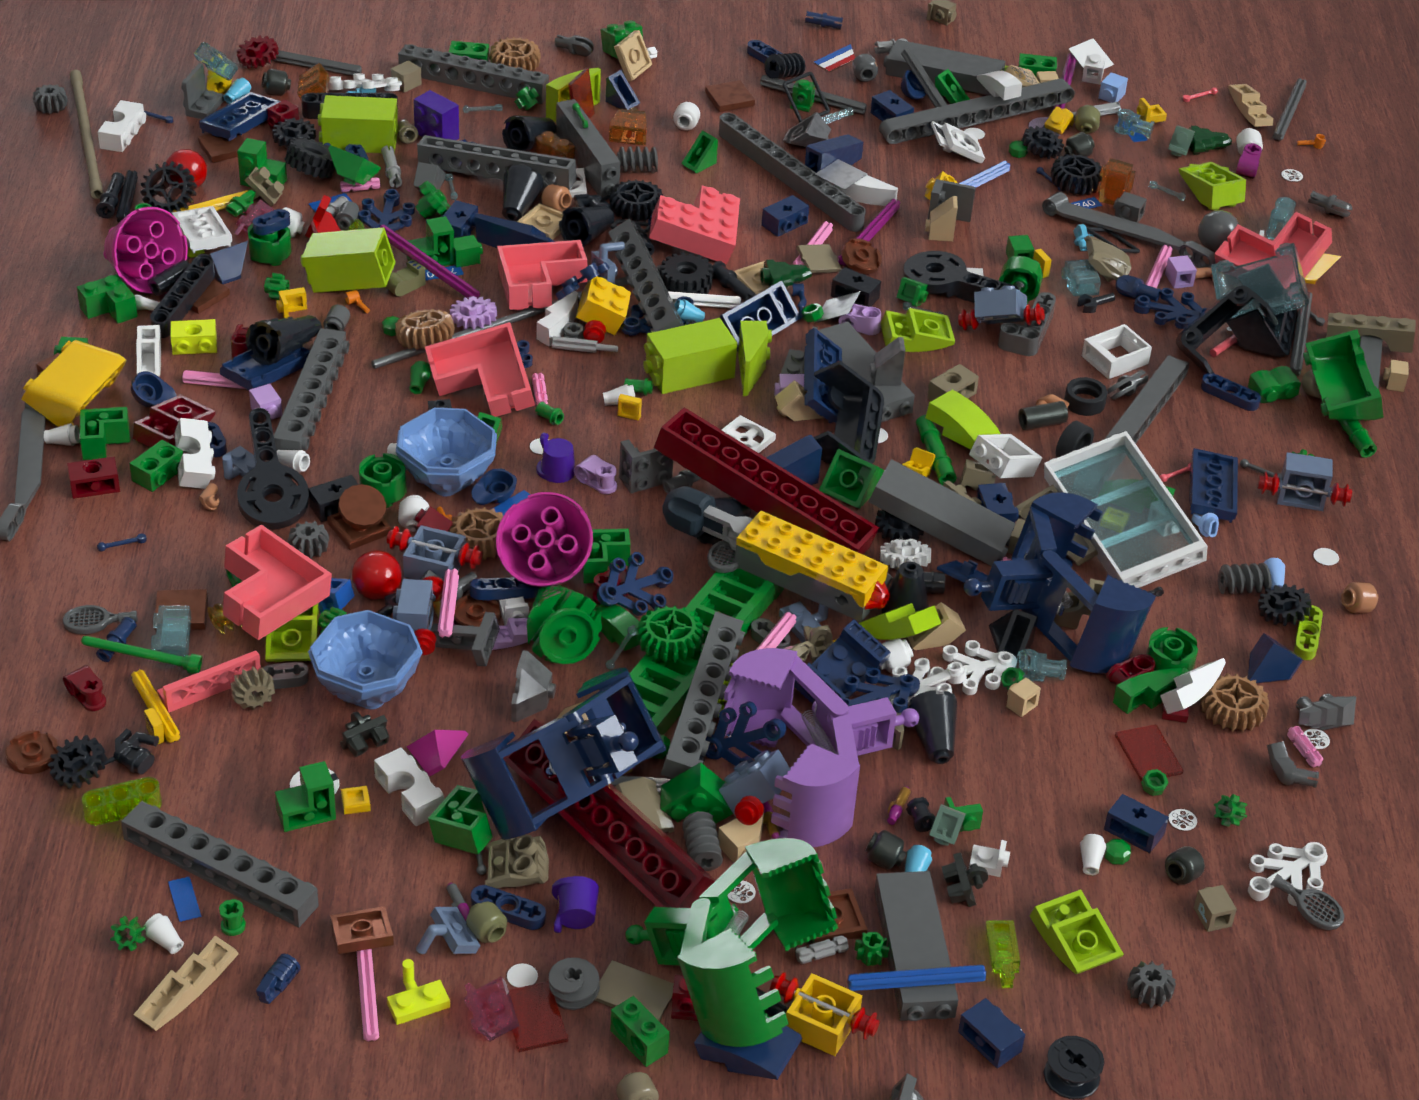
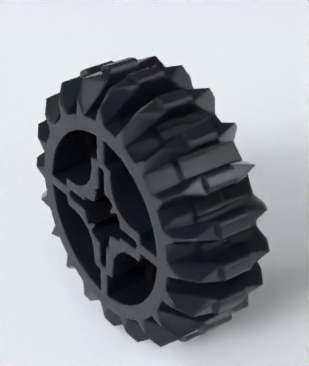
M1072 153L1070 156L1067 154L1059 156L1054 161L1050 172L1051 182L1055 183V187H1060L1061 191H1067V194L1073 193L1074 195L1080 194L1083 196L1084 194L1096 193L1104 180V171L1100 163L1080 154L1074 155Z
M163 161L162 167L155 164L156 170L149 169L150 175H143L146 182L141 183L144 189L140 193L142 196H145L142 199L143 202L150 204L151 207H158L172 214L175 209L177 212L181 211L180 208L183 207L188 210L187 203H194L191 196H196L197 193L193 189L197 188V184L193 182L195 178L193 175H190L189 169H184L182 164L176 166V163L171 161L170 165H168L167 162ZM170 175L181 177L183 183L173 182ZM171 186L172 189L167 193L165 190ZM154 196L164 197L167 203L156 201Z
M644 180L622 181L620 185H615L611 190L609 204L612 206L613 213L617 217H621L624 220L630 219L646 222L647 219H652L650 216L656 207L660 195L663 196L662 189H659L658 185H652V182H645Z

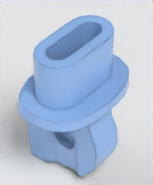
M1206 513L1203 516L1192 515L1191 521L1199 526V531L1205 537H1215L1217 535L1219 527L1217 515L1214 513Z

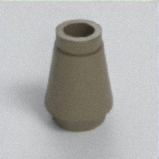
M405 119L399 121L398 131L400 140L404 143L414 142L418 136L417 128Z

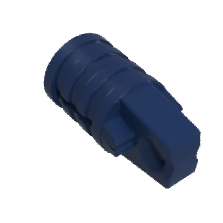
M281 954L264 974L260 985L256 989L260 1002L270 1004L299 973L301 967L294 957L288 954Z

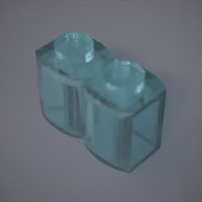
M201 42L194 53L195 58L205 64L207 69L226 80H231L238 70L235 62L228 59L223 52L208 43Z
M1280 197L1276 200L1268 223L1267 238L1275 239L1293 216L1296 206L1295 200L1288 197Z
M1088 259L1065 261V265L1061 269V275L1067 282L1068 291H1071L1073 296H1081L1083 294L1099 295L1100 277L1094 267L1088 262Z
M159 605L158 613L153 615V627L157 628L156 635L151 637V649L185 657L189 654L190 606Z

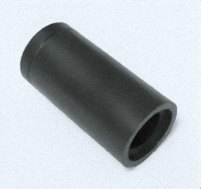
M1063 401L1021 408L1018 412L1019 424L1023 430L1066 423L1068 420L1066 404Z

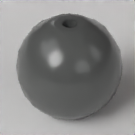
M1215 210L1206 214L1198 226V237L1201 244L1207 249L1216 252L1224 241L1228 242L1227 237L1239 224L1236 217L1224 210Z

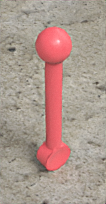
M1213 87L1209 91L1194 95H1184L1183 101L1189 102L1190 99L1208 94L1215 95L1218 90Z
M1191 463L1188 464V467L1172 473L1161 474L1159 478L1162 482H1166L1171 477L1190 471Z

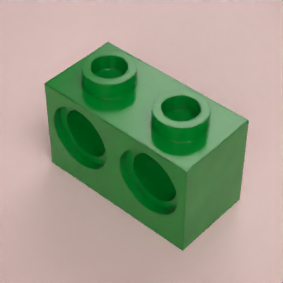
M451 41L449 48L451 54L468 56L469 58L489 62V44Z
M1020 53L1018 67L1031 70L1036 77L1037 72L1056 71L1057 57Z
M164 440L159 441L129 463L131 480L151 492L155 491L178 474V466L183 450Z
M634 995L611 1009L610 1031L645 1067L668 1054L670 1032Z

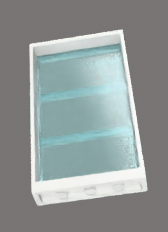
M1127 431L1115 434L1110 438L1092 443L1087 447L1074 450L1069 454L1044 463V478L1049 486L1054 485L1058 492L1076 494L1098 504L1097 509L1103 511L1098 522L1087 517L1083 524L1095 530L1090 541L1098 552L1097 558L1112 578H1117L1124 583H1129V585L1139 588L1207 561V544Z

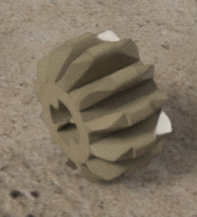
M252 666L249 671L242 669V674L234 675V682L230 683L234 701L243 709L249 707L254 710L258 705L263 707L264 702H270L271 695L275 694L273 678L263 668L257 670Z

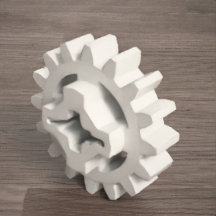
M914 539L891 540V544L884 543V546L880 547V561L896 570L899 569L901 564L910 561L927 567L928 563H931V548H928L927 544L921 545L920 541L917 542Z

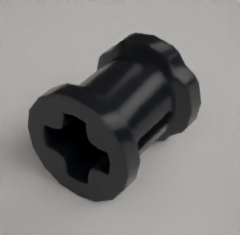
M924 797L912 799L906 808L907 813L914 819L915 829L919 832L931 830L936 818L928 808L929 802Z

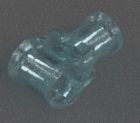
M1120 109L1118 111L1119 118L1114 127L1117 133L1134 136L1137 132L1146 135V138L1151 137L1155 125L1154 121L1147 122L1141 120V115L1129 109Z
M1031 649L1018 652L1017 661L1019 662V669L1024 672V678L1026 677L1032 682H1044V678L1047 676L1064 681L1067 668L1066 659H1061V661L1047 659V654L1037 653Z

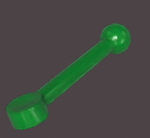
M574 103L572 109L577 112L582 121L583 128H588V121L584 119L579 109L580 105Z

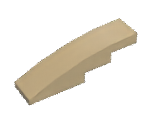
M1247 84L1228 85L1231 96L1240 112L1254 127L1273 126V118L1266 113L1267 106L1260 101L1259 92Z
M214 936L199 955L193 952L176 973L171 970L134 1013V1016L157 1031L199 997L237 957L238 952L235 948Z

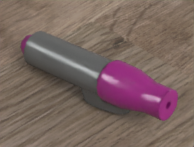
M449 883L446 890L453 901L451 905L459 909L466 921L470 910L469 906L466 904L457 885Z

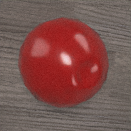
M180 149L168 157L166 161L168 165L173 161L176 163V166L182 164L184 169H189L190 175H193L195 178L193 182L197 184V188L204 183L207 175V165L204 158L198 152L191 149ZM170 175L173 182L183 183L181 177Z
M373 550L362 554L356 560L352 569V582L361 595L371 600L385 599L386 596L395 593L402 581L401 567L398 561L391 554L381 550Z

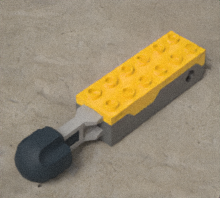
M682 486L669 492L665 498L662 511L668 525L695 538L706 532L727 541L731 548L735 550V562L739 563L740 569L860 622L864 620L873 608L882 609L888 602L889 591L886 587L888 565L763 511H760L754 519L747 516L735 517L715 508L714 497L691 487Z

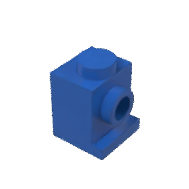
M331 578L330 596L318 603L320 614L326 609L330 611L331 607L343 610L342 608L355 597L350 579Z

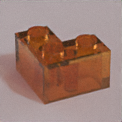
M1112 158L1109 159L1106 165L1103 164L1100 172L1102 181H1100L1097 188V193H1100L1098 201L1114 205L1115 200L1120 198L1124 192H1131L1136 171L1132 170L1133 164Z

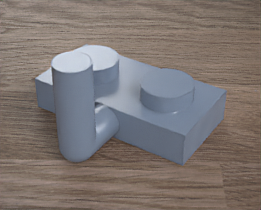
M624 242L601 244L599 251H591V264L595 262L598 267L607 262L610 267L598 277H602L615 284L617 267L608 258V252L624 250Z
M242 446L222 456L224 477L227 480H231L238 475L244 477L245 474L256 466L254 455Z
M799 601L780 608L779 616L782 618L786 612L796 615V624L792 627L791 631L803 643L806 642L803 633L804 626L811 628L821 626L818 622L827 619L828 607L819 604L818 613L811 615Z
M434 907L430 916L435 924L428 926L416 947L417 952L426 954L435 936H443L453 954H476L481 945L467 927L466 921L457 907Z

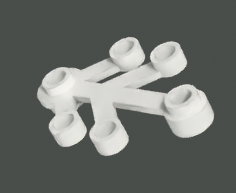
M363 73L353 74V80L343 81L340 76L329 77L328 81L329 90L362 87L363 89L384 87L385 91H398L402 85V81H398L397 77L384 79L383 74H372V80L366 79Z
M975 640L966 642L965 653L968 656L981 657L986 659V661H980L960 654L953 645L945 646L942 653L944 660L960 662L966 669V675L972 674L970 678L963 682L962 691L967 695H974L977 692L978 684L985 671L994 669L993 673L986 676L985 686L988 689L996 690L1000 686L1003 671L1009 667L1015 668L1017 665V659L1013 654L1006 651L994 653L982 649L979 642ZM933 667L928 672L927 678L946 670L941 667ZM940 683L935 684V685L930 686V687H937V685H939Z
M926 658L917 659L914 662L915 672L913 676L919 679L920 688L914 696L931 690H936V694H944V691L952 693L949 683H963L967 678L965 667L960 662H952L948 665L946 671L923 679L925 673L930 671L929 660ZM902 666L894 668L892 670L893 677L907 674V669ZM940 683L939 685H937V687H930V686H933V685H935V684ZM899 693L890 696L889 701L891 702L892 706L893 699L895 697H898ZM911 696V697L908 698V704H909V705L911 704V703H910V700H911L914 696Z
M1310 842L1302 849L1273 843L1268 849L1267 856L1269 858L1253 855L1250 859L1249 868L1253 872L1260 873L1265 868L1279 870L1267 879L1256 876L1250 880L1248 893L1253 900L1262 901L1269 896L1270 890L1274 888L1271 882L1277 874L1282 876L1284 880L1291 877L1293 887L1302 890V870L1309 866L1310 878L1307 881L1306 889L1312 888L1322 891L1324 882L1321 879L1320 866L1326 863L1328 856L1325 847L1320 843ZM1283 856L1298 858L1295 861L1282 860ZM1289 894L1288 902L1293 906H1297L1294 898Z

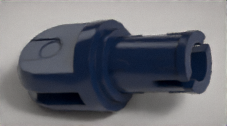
M1122 275L1116 280V289L1124 296L1137 299L1138 296L1145 295L1157 302L1161 295V289L1145 285L1143 279Z

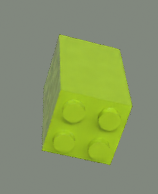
M325 95L324 103L320 104V114H318V126H321L319 142L323 143V145L330 143L332 146L344 151L349 144L362 145L366 153H381L382 148L388 145V149L389 146H392L395 153L398 136L397 99Z
M384 227L312 233L309 242L306 244V249L301 255V264L305 267L307 282L311 285L313 293L386 287L396 263Z
M720 318L647 334V343L644 344L646 360L643 363L646 373H649L654 386H657L662 394L735 378L737 342Z

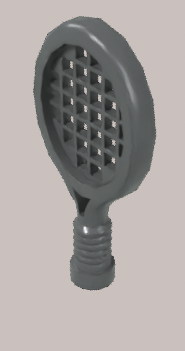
M719 541L709 549L707 561L712 570L718 573H729L739 568V563L735 562V550L731 548L727 541Z
M84 605L68 611L62 621L64 628L69 632L92 634L103 630L113 622H121L124 617H129L137 622L138 616L137 610L113 614L100 606Z
M1279 874L1271 882L1272 886L1279 888L1294 898L1299 912L1312 925L1320 929L1335 930L1343 924L1345 917L1343 909L1329 894L1312 888L1297 889L1291 883L1285 881Z

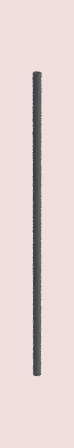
M658 265L656 268L660 274V265ZM629 276L616 279L615 285L621 287L628 285L629 283L626 278ZM582 291L578 292V301H580ZM558 299L553 300V301H552V305H553L554 303H556L557 301H559V300H558ZM532 307L496 319V321H491V325L485 324L484 328L478 326L475 330L469 328L454 333L452 339L505 323H514L544 313L548 307L543 309ZM408 348L372 360L371 364L376 369L424 353L426 350L424 348L418 350Z

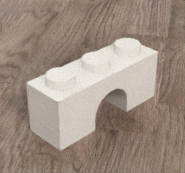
M120 100L113 110L114 122L105 121L98 130L100 149L117 152L124 151L127 145L131 143L134 135L138 133L141 125L146 121V113L141 103Z
M179 419L175 430L176 447L190 453H183L178 466L179 486L205 489L210 480H214L215 466H212L211 463L214 451L213 448H210L212 432L208 430V421Z
M402 748L374 760L375 778L388 794L399 789H406L401 792L402 811L412 823L418 826L427 822L428 817L445 799L441 789L431 783L428 774L425 771H421L415 759L411 755H407Z

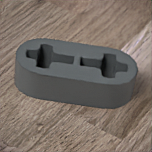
M764 618L754 620L751 625V637L761 644L775 624ZM787 634L776 648L784 649L790 646V636Z
M301 662L271 664L263 667L269 675L274 676L273 684L275 689L303 686L309 680L308 667Z

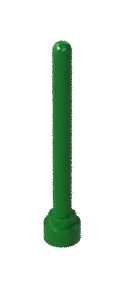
M83 636L81 638V643L85 646L181 666L183 670H187V673L190 674L199 673L202 665V655L192 653L191 656L186 655L183 657L91 636Z

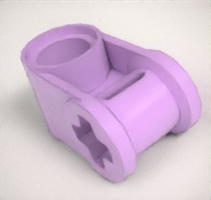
M854 303L851 308L853 309L852 312L839 318V324L851 321V325L857 332L866 335H876L880 332L881 311L876 307H867Z
M591 455L574 468L576 478L599 493L611 494L617 490V483L614 480L616 467L603 461L598 456Z

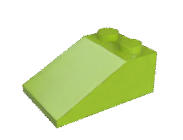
M1213 162L1179 168L1180 175L1198 201L1207 206L1208 209L1218 210L1220 207H1232L1238 203L1245 202V178Z
M740 321L738 360L743 396L749 395L766 369V360H770V347H767V345L772 342V331L768 330L767 321Z

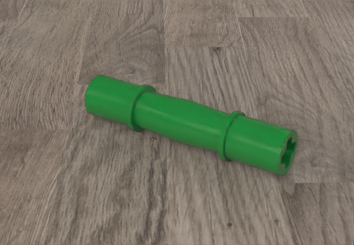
M922 415L916 420V426L926 450L935 454L932 468L937 475L939 483L941 485L946 481L954 483L957 476L952 466L951 458L947 456L945 447L940 439V432L934 422L926 419V415Z
M1338 420L1343 430L1349 436V441L1355 446L1362 457L1367 458L1375 454L1377 446L1369 436L1368 431L1362 427L1359 420Z

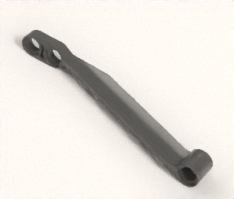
M1063 192L1053 194L1042 203L1043 211L1049 216L1058 214L1159 245L1171 246L1173 249L1178 250L1180 256L1188 255L1193 265L1198 268L1213 267L1216 264L1214 253L1194 241H1182L1158 228L1071 204ZM1186 247L1192 250L1193 255L1188 254ZM1203 256L1208 258L1209 264L1204 262Z
M25 403V409L21 416L15 503H10L0 517V540L11 541L24 520L26 509L41 485L46 417L27 403Z

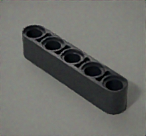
M306 93L301 97L302 115L307 119H318L320 104L324 103L325 95L396 98L398 112V97L394 93Z
M201 254L195 257L151 313V325H160L161 338L171 335V321H182L193 307V304L214 280V264L211 256Z

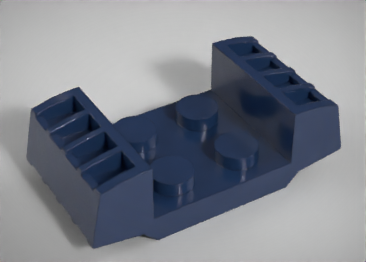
M853 619L842 630L839 638L812 664L808 663L807 666L840 698L849 699L856 691L850 692L845 690V677L854 675L859 678V682L865 683L866 670L872 667L879 669L890 657L891 652ZM796 680L794 681V688L813 704L816 700Z

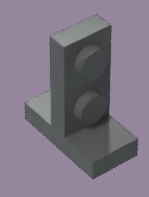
M485 612L480 627L453 625L452 635L450 637L444 636L443 638L439 636L438 624L433 623L430 631L436 635V647L472 650L476 665L487 666L500 628L495 613Z

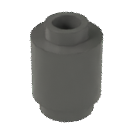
M347 201L340 206L335 217V221L340 229L347 231L354 228L359 212V207L356 203Z
M333 305L323 322L324 329L344 331L350 319L349 310L343 305Z

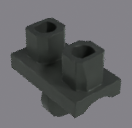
M359 712L352 713L351 722L345 724L347 731L343 732V741L340 742L343 750L349 748L352 754L357 757L368 750L365 742L367 739L371 738L376 747L387 744L389 734L386 729L388 720L385 715L371 720L369 714L362 717Z
M961 852L953 854L955 862L941 866L946 883L960 880V883L947 886L952 904L966 900L969 907L975 906L976 901L972 886H975L976 889H981L983 883L988 879V872L984 867H980L976 863L971 864L970 869L967 870Z

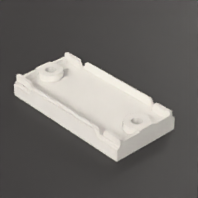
M213 206L172 213L180 222L179 226L183 235H186L187 245L193 253L197 250L215 249L226 245L231 247L232 234Z

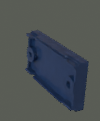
M250 92L200 120L199 125L202 133L207 132L231 141L237 137V133L242 135L268 120L267 108L281 101Z
M813 328L806 333L804 391H807V393L805 394L804 405H808L817 414L826 418L828 423H836L838 410L828 401L829 387L814 376V372L840 360L842 361V348L816 328Z
M302 347L291 352V355L279 360L275 364L262 365L251 357V355H254L251 349L223 363L220 368V375L247 390L271 384L302 369L310 350Z
M1194 448L1191 456L1189 486L1191 515L1193 513L1200 515L1214 513L1219 519L1228 520L1229 523H1232V520L1237 516L1238 458Z

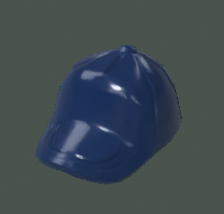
M907 70L901 80L903 94L910 99L923 98L926 92L913 72Z
M149 371L139 372L131 382L130 390L132 396L139 404L146 407L155 406L177 396L175 390L170 385Z
M492 469L484 474L475 484L471 492L472 498L478 505H485L492 501L503 503L514 493L517 478L505 469Z

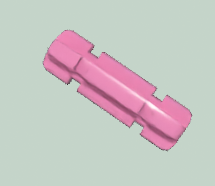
M371 178L364 185L356 183L355 186L344 181L340 182L341 192L380 188L379 178Z
M534 373L532 375L536 405L540 402L548 404L545 379L542 373Z
M1299 726L1290 727L1287 736L1294 742L1293 744L1308 764L1313 768L1320 766L1323 757L1316 751L1317 749Z

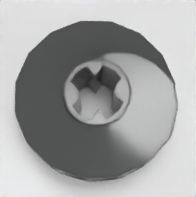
M576 957L560 960L552 966L549 972V987L557 1005L564 1009L577 1010L593 1003L600 989L599 973L593 964L585 959Z

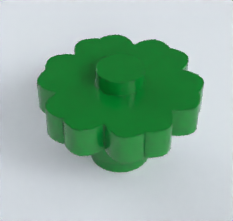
M425 181L419 186L424 196L418 200V204L415 206L417 211L425 219L428 216L432 217L436 212L443 216L451 207L447 203L446 196L429 181Z

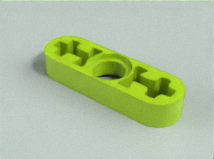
M1312 605L1310 615L1304 616V621H1298L1294 653L1303 660L1313 659L1318 648L1323 612L1314 605ZM1309 616L1313 617V621H1308ZM1303 630H1309L1314 634H1306L1303 632ZM1304 643L1309 644L1308 649L1304 648Z

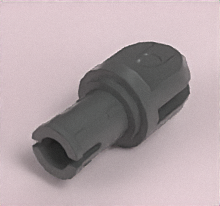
M557 35L555 38L556 47L569 49L572 54L588 56L594 50L593 42L585 37L573 35L570 38Z
M1312 191L1308 203L1323 207L1327 214L1332 212L1343 217L1350 216L1351 213L1347 210H1352L1351 204L1337 199L1336 195L1327 197Z
M1139 370L1131 376L1123 375L1119 377L1117 383L1107 389L1109 394L1119 388L1120 392L1110 398L1116 400L1123 395H1133L1138 386L1148 382V375L1140 378L1146 372Z

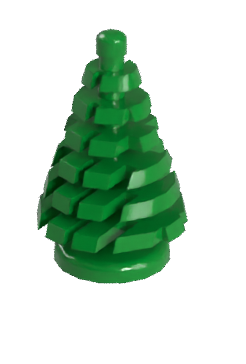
M561 585L540 587L527 620L528 644L531 640L534 641L532 651L540 658L545 655V661L553 663L572 664L585 659L600 640L598 634L602 630L601 611L597 610L595 613L594 610L597 604L589 597H584V594L567 589Z

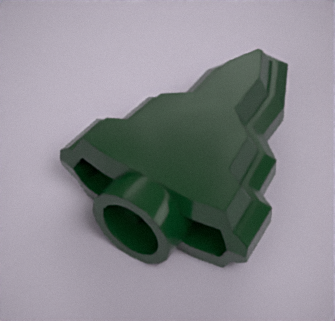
M1192 125L1189 127V129L1195 131L1189 146L1193 155H1199L1213 149H1224L1232 145V139L1226 133L1212 132L1209 129Z
M766 260L764 268L760 269L761 284L769 285V287L779 281H783L785 287L788 288L793 283H800L812 277L811 270L807 266L800 264L789 265L786 262Z

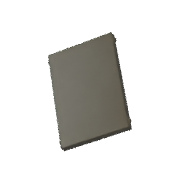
M612 960L599 981L600 989L594 1001L614 1008L634 995L660 1021L672 1000L674 983Z

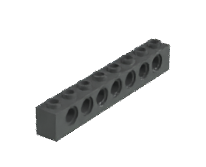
M405 44L398 53L399 64L409 60L421 68V78L515 99H518L515 94L527 86L529 90L534 88L539 94L536 97L538 104H543L546 99V84L549 83V75L539 71L533 72L520 67L515 68L505 64L469 58L468 56L454 55L450 52L421 48L413 44Z
M426 135L417 144L418 162L438 165L446 172H459L465 175H477L483 178H496L503 181L506 170H509L511 166L525 165L531 167V171L537 174L538 172L541 174L544 180L543 188L554 184L567 187L570 190L576 182L575 159Z
M628 219L609 231L612 239L609 243L624 242L625 249L615 251V255L618 261L623 264L621 265L623 272L626 276H629L626 279L632 289H634L632 291L638 301H641L638 303L644 314L647 313L644 318L650 327L653 326L650 329L651 332L684 326L650 253L631 220Z
M320 328L275 431L276 451L308 450L310 436L315 434V424L320 422L321 410L326 407L327 395L332 393L333 381L337 380L338 369L343 366L344 354L349 352L350 343L346 341V331Z
M715 611L661 775L675 778L701 762L703 764L704 761L699 760L700 755H706L710 742L705 739L706 736H712L716 723L711 720L712 717L718 718L722 704L717 702L718 699H724L727 685L723 683L724 681L729 682L731 678L729 675L731 667L729 665L730 663L734 664L737 659L739 650L735 649V646H741L745 632L741 631L744 621Z
M141 801L121 821L124 840L298 928L319 906L318 890L311 883L304 882L292 876L289 872L282 871L270 865L267 861L260 860L248 854L245 850L226 843L221 838L211 836L201 828L193 827L183 822L179 817L171 816L161 811L157 806H151Z

